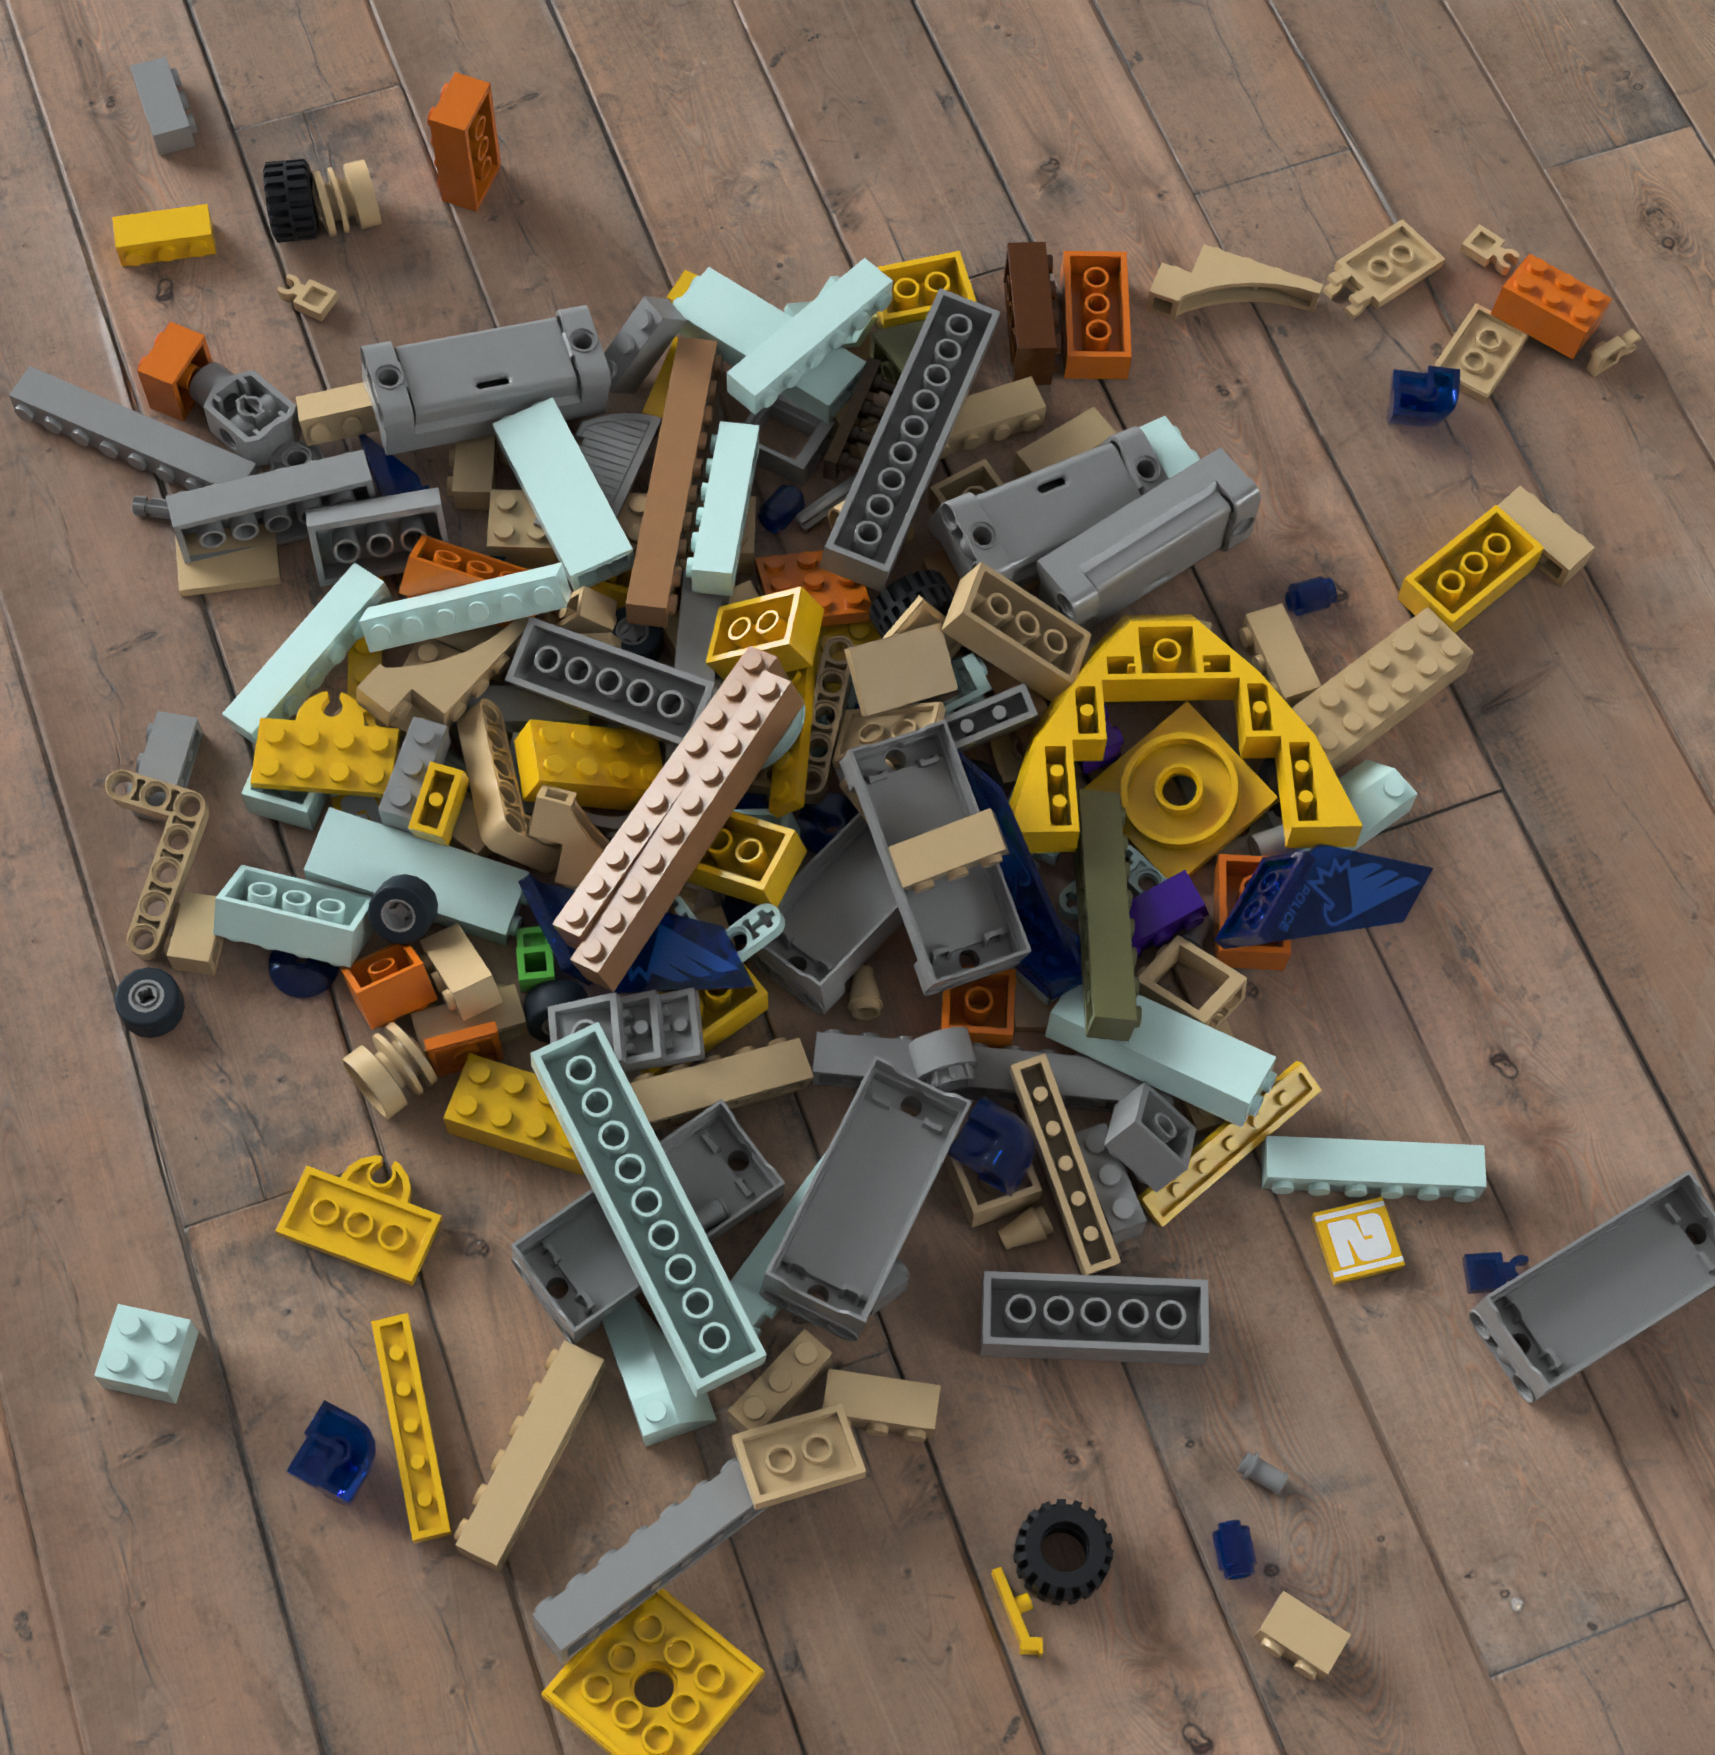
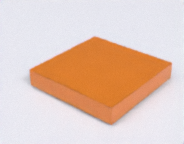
M495 1021L424 1039L431 1067L437 1077L462 1071L469 1053L496 1062L504 1059Z

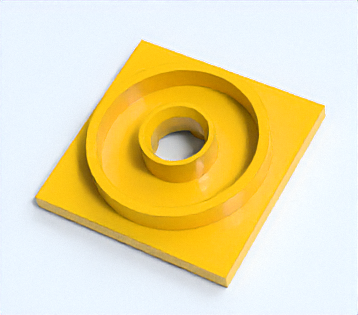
M1188 701L1084 788L1120 793L1121 807L1126 810L1125 824L1122 828L1123 834L1128 836L1131 844L1167 879L1183 870H1186L1189 877L1279 801V797ZM1186 776L1194 781L1197 791L1192 801L1185 805L1177 806L1169 803L1164 798V785L1172 777Z
M662 1588L574 1655L542 1691L541 1696L609 1755H699L764 1678L765 1671ZM650 1672L665 1674L674 1686L673 1694L669 1701L659 1707L645 1706L639 1702L635 1695V1686L638 1680Z

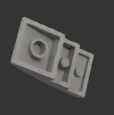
M694 987L664 994L651 990L623 997L614 992L548 1007L550 1044L599 1022L624 1072L665 1067L705 1059L699 992Z

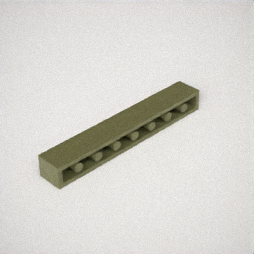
M1079 789L1077 804L1080 833L1077 849L1074 852L1086 1037L1129 1042L1134 1028H1139L1141 1024L1142 1008L1136 1005L1140 982L1139 977L1134 976L1137 949L1132 947L1131 942L1135 930V921L1129 917L1133 895L1131 890H1127V883L1130 877V863L1125 862L1128 836L1123 834L1122 829L1125 824L1126 810L1121 807L1120 793Z

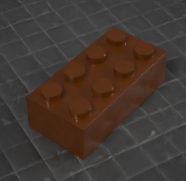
M1046 242L1007 243L1003 287L1013 382L1032 376L1036 385H1051L1053 372H1058L1059 368L1058 353H1061V334H1056L1055 330L1059 323L1058 307H1053L1052 302L1056 298L1055 281H1050V274L1053 273L1052 254L1047 255Z

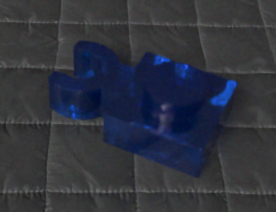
M1502 1252L1465 1254L1462 1261L1468 1294L1495 1291L1506 1284L1507 1281H1511L1519 1276L1515 1266H1525L1529 1261L1528 1257L1517 1255L1509 1262H1503Z

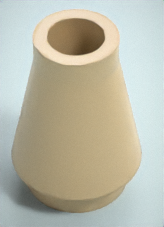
M863 965L853 974L848 1009L852 1012V1016L855 1019L868 1021L880 1015L883 1001L874 977V969Z
M1041 1205L1035 1209L1031 1206L1005 1227L997 1230L1005 1249L1009 1250L1013 1247L1047 1240V1235L1054 1233V1229Z

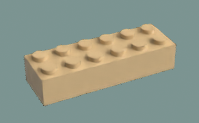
M1426 607L1292 707V709L1316 735L1333 770L1336 771L1464 674L1474 652L1429 607Z

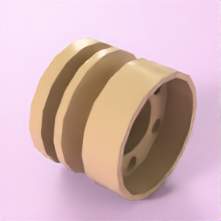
M364 159L345 163L343 165L344 179L338 180L332 167H328L329 183L325 184L319 170L311 172V191L316 211L329 237L337 236L334 221L338 220L341 222L344 233H350L349 218L354 216L361 229L382 225L377 199Z
M390 1022L383 1027L389 1042L379 1033L372 1036L374 1046L378 1051L375 1055L366 1047L360 1045L341 1060L343 1067L357 1088L386 1119H390L408 1105L405 1095L401 1090L404 1086L416 1096H419L423 1093V1088L418 1079L428 1087H431L438 1081L423 1049L394 1022Z

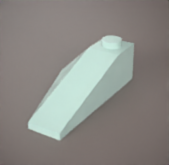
M1366 759L1340 777L1339 781L1363 825L1356 847L1295 848L1294 857L1289 858V866L1302 881L1315 879L1312 868L1317 869L1316 867L1327 870L1330 857L1332 861L1335 857L1339 862L1410 812L1418 793L1395 768Z
M635 1297L602 1319L645 1447L717 1422L708 1394L705 1393L695 1397L665 1335Z

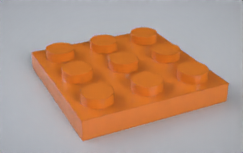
M824 550L755 558L754 568L763 596L802 586L824 608L821 627L871 621L869 609L872 604L866 587L819 568Z

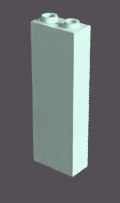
M710 267L701 276H696L692 280L687 292L682 297H677L672 303L687 320L678 333L687 338L717 341L718 355H723V361L733 367L793 318ZM843 347L837 350L833 349L824 356L819 366L814 369L810 368L801 376L794 387L786 388L779 395L829 424L851 399L867 362Z
M553 397L543 402L534 403L527 409L513 415L504 416L499 421L492 423L498 444L535 516L539 520L559 562H562L573 590L576 591L582 586L592 587L632 569L635 558L633 548Z
M331 807L328 808L304 868L306 880L370 896H373L383 882L392 876L402 874L417 876L428 883L436 894L438 911L433 923L446 927L458 923L464 933L507 946L510 936L516 937V929L520 928L522 917L518 916L522 904H529L534 890V885H530L528 871L451 846L448 847L416 838L411 833Z
M1081 968L1050 1012L1045 1037L1240 1127L1244 1125L1249 1115L1253 1117L1257 1115L1264 1099L1260 1095L1263 1091L1266 1093L1270 1092L1277 1077V1073L1272 1071L1276 1056L1139 994L1136 998V1005L1142 1008L1141 1024L1139 1028H1134L1129 1042L1087 1038Z

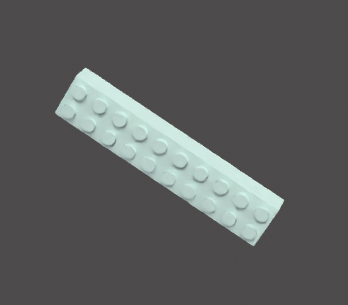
M599 1022L530 1053L531 1066L695 1397L703 1395L763 1365L767 1354Z

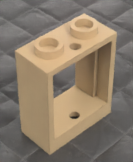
M1179 935L1169 945H1162L1148 967H1141L1135 975L1139 977V995L1214 1029H1217L1245 999L1247 977ZM1177 962L1219 987L1199 1010L1157 984Z

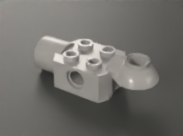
M213 362L202 367L193 377L189 393L191 398L204 408L210 432L238 456L255 462L257 467L270 464L271 471L308 463L313 460L325 459L324 453L318 446H307L305 441H299L302 429L297 406L256 371L252 370L234 375L221 363Z

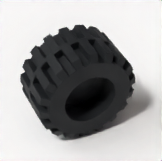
M304 158L266 162L263 170V181L268 218L273 237L277 243L316 239L319 232V224L311 191L312 174L309 164Z
M929 569L910 573L890 584L875 598L874 604L869 609V617L881 638L884 637L919 595L943 615L947 616L954 593L939 571L935 572V570Z
M1057 1499L1056 1504L1051 1505L1050 1501L1041 1504L1039 1510L1036 1511L1034 1509L1029 1513L1027 1520L1023 1521L1014 1545L1013 1559L1014 1563L1017 1564L1016 1573L1018 1578L1024 1579V1587L1029 1592L1034 1590L1038 1593V1599L1042 1601L1045 1598L1052 1599L1053 1605H1061L1062 1601H1068V1604L1072 1605L1076 1604L1081 1598L1085 1600L1092 1596L1093 1592L1096 1589L1098 1590L1103 1583L1113 1559L1114 1550L1111 1549L1113 1539L1111 1533L1107 1534L1105 1530L1107 1527L1106 1522L1103 1518L1098 1520L1095 1517L1097 1511L1089 1507L1086 1511L1081 1508L1082 1502L1076 1500L1070 1505L1066 1504V1499ZM1054 1533H1065L1076 1538L1081 1543L1085 1552V1562L1082 1567L1071 1572H1061L1049 1566L1044 1560L1040 1549L1044 1538Z

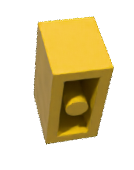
M430 761L408 829L416 838L449 847L470 783L463 770Z

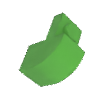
M551 925L517 928L516 955L521 993L529 992L540 983L557 980Z

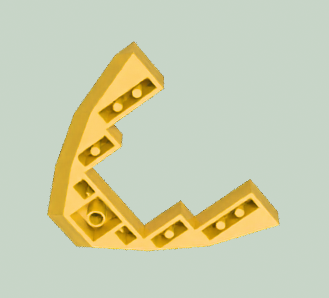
M1191 614L1123 615L1084 656L1078 676L1073 684L1052 700L1031 733L1004 819L1024 853L1076 852L1080 828L1074 761H1103L1107 742L1104 702L1234 700L1240 758H1275L1286 848L1356 847L1363 825L1316 735L1255 667Z

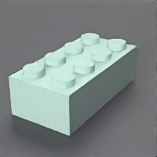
M241 865L215 899L213 935L225 937L234 942L242 941L258 945L267 950H279L295 954L300 958H312L328 962L333 966L350 968L373 933V927L368 916L369 902L373 896Z

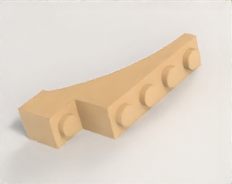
M1204 244L1192 272L1183 270L1178 266L1161 263L1149 291L1146 310L1176 320L1177 315L1188 311L1234 302L1274 303L1315 312L1323 284L1307 277L1286 272L1281 268L1271 267L1256 262L1251 258L1241 257L1226 252L1221 248Z
M530 617L515 619L489 640L468 651L443 660L396 668H385L379 664L356 687V701L387 727L396 719L402 720L409 713L412 705L436 723L447 725L451 720L456 722L466 711V704L473 697L479 698L486 691L490 683L489 680L496 673L501 675L508 668L512 660L511 657L516 653Z
M542 784L536 797L528 836L536 837L538 841L545 844H563L555 882L563 884L567 889L576 891L610 841L595 827L576 801V792ZM684 886L678 896L685 901L694 913L700 890ZM671 905L668 909V914L679 917L675 907Z

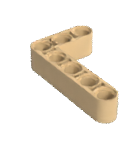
M845 636L830 638L826 642L822 653L814 690L807 780L817 779L821 784L815 790L806 789L804 802L806 804L822 802L829 792L834 768L832 760L852 685L847 658L842 661H836L831 658L837 651H844V649L854 647L852 641ZM830 683H839L842 686L835 693H829L824 690ZM826 714L832 715L835 718L829 725H821L817 722L821 716ZM816 747H824L828 750L827 754L821 758H815L810 755L811 751ZM773 764L759 771L746 793L770 797L771 782L769 780L772 777Z
M483 698L457 720V728L467 775L470 780L469 785L481 839L491 851L543 873L551 874L558 868L563 844H545L538 841L536 837L528 836L532 816L524 813L503 715L493 701Z
M120 769L109 774L105 781V789L111 800L119 807L167 821L126 939L128 947L136 957L142 960H151L159 956L163 950L173 921L174 908L181 899L209 818V808L201 794L196 791ZM122 782L132 783V789L127 795L118 796L115 794V788L118 784ZM163 792L166 794V800L160 806L149 805V798L154 793ZM195 802L200 804V810L195 816L187 817L182 814L183 808L188 803ZM185 835L189 837V842L185 848L180 850L171 848V842L176 836ZM166 868H174L177 870L176 878L169 883L161 882L159 879L161 872ZM155 901H163L166 904L164 912L159 916L148 914L150 904ZM141 935H153L154 942L150 948L145 950L137 948L136 943Z

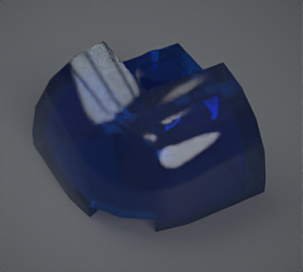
M1428 365L1426 373L1394 369L1391 376L1390 403L1387 409L1388 423L1427 427L1436 426L1447 419L1455 409L1458 401L1460 369Z
M983 1096L970 1112L968 1121L950 1147L948 1155L980 1173L979 1179L1011 1197L1030 1167L1035 1152L1034 1138L1028 1125L1017 1114Z
M324 1400L304 1432L306 1439L286 1472L290 1476L322 1492L325 1497L342 1505L351 1506L371 1472L376 1457L375 1440L369 1427L359 1418Z

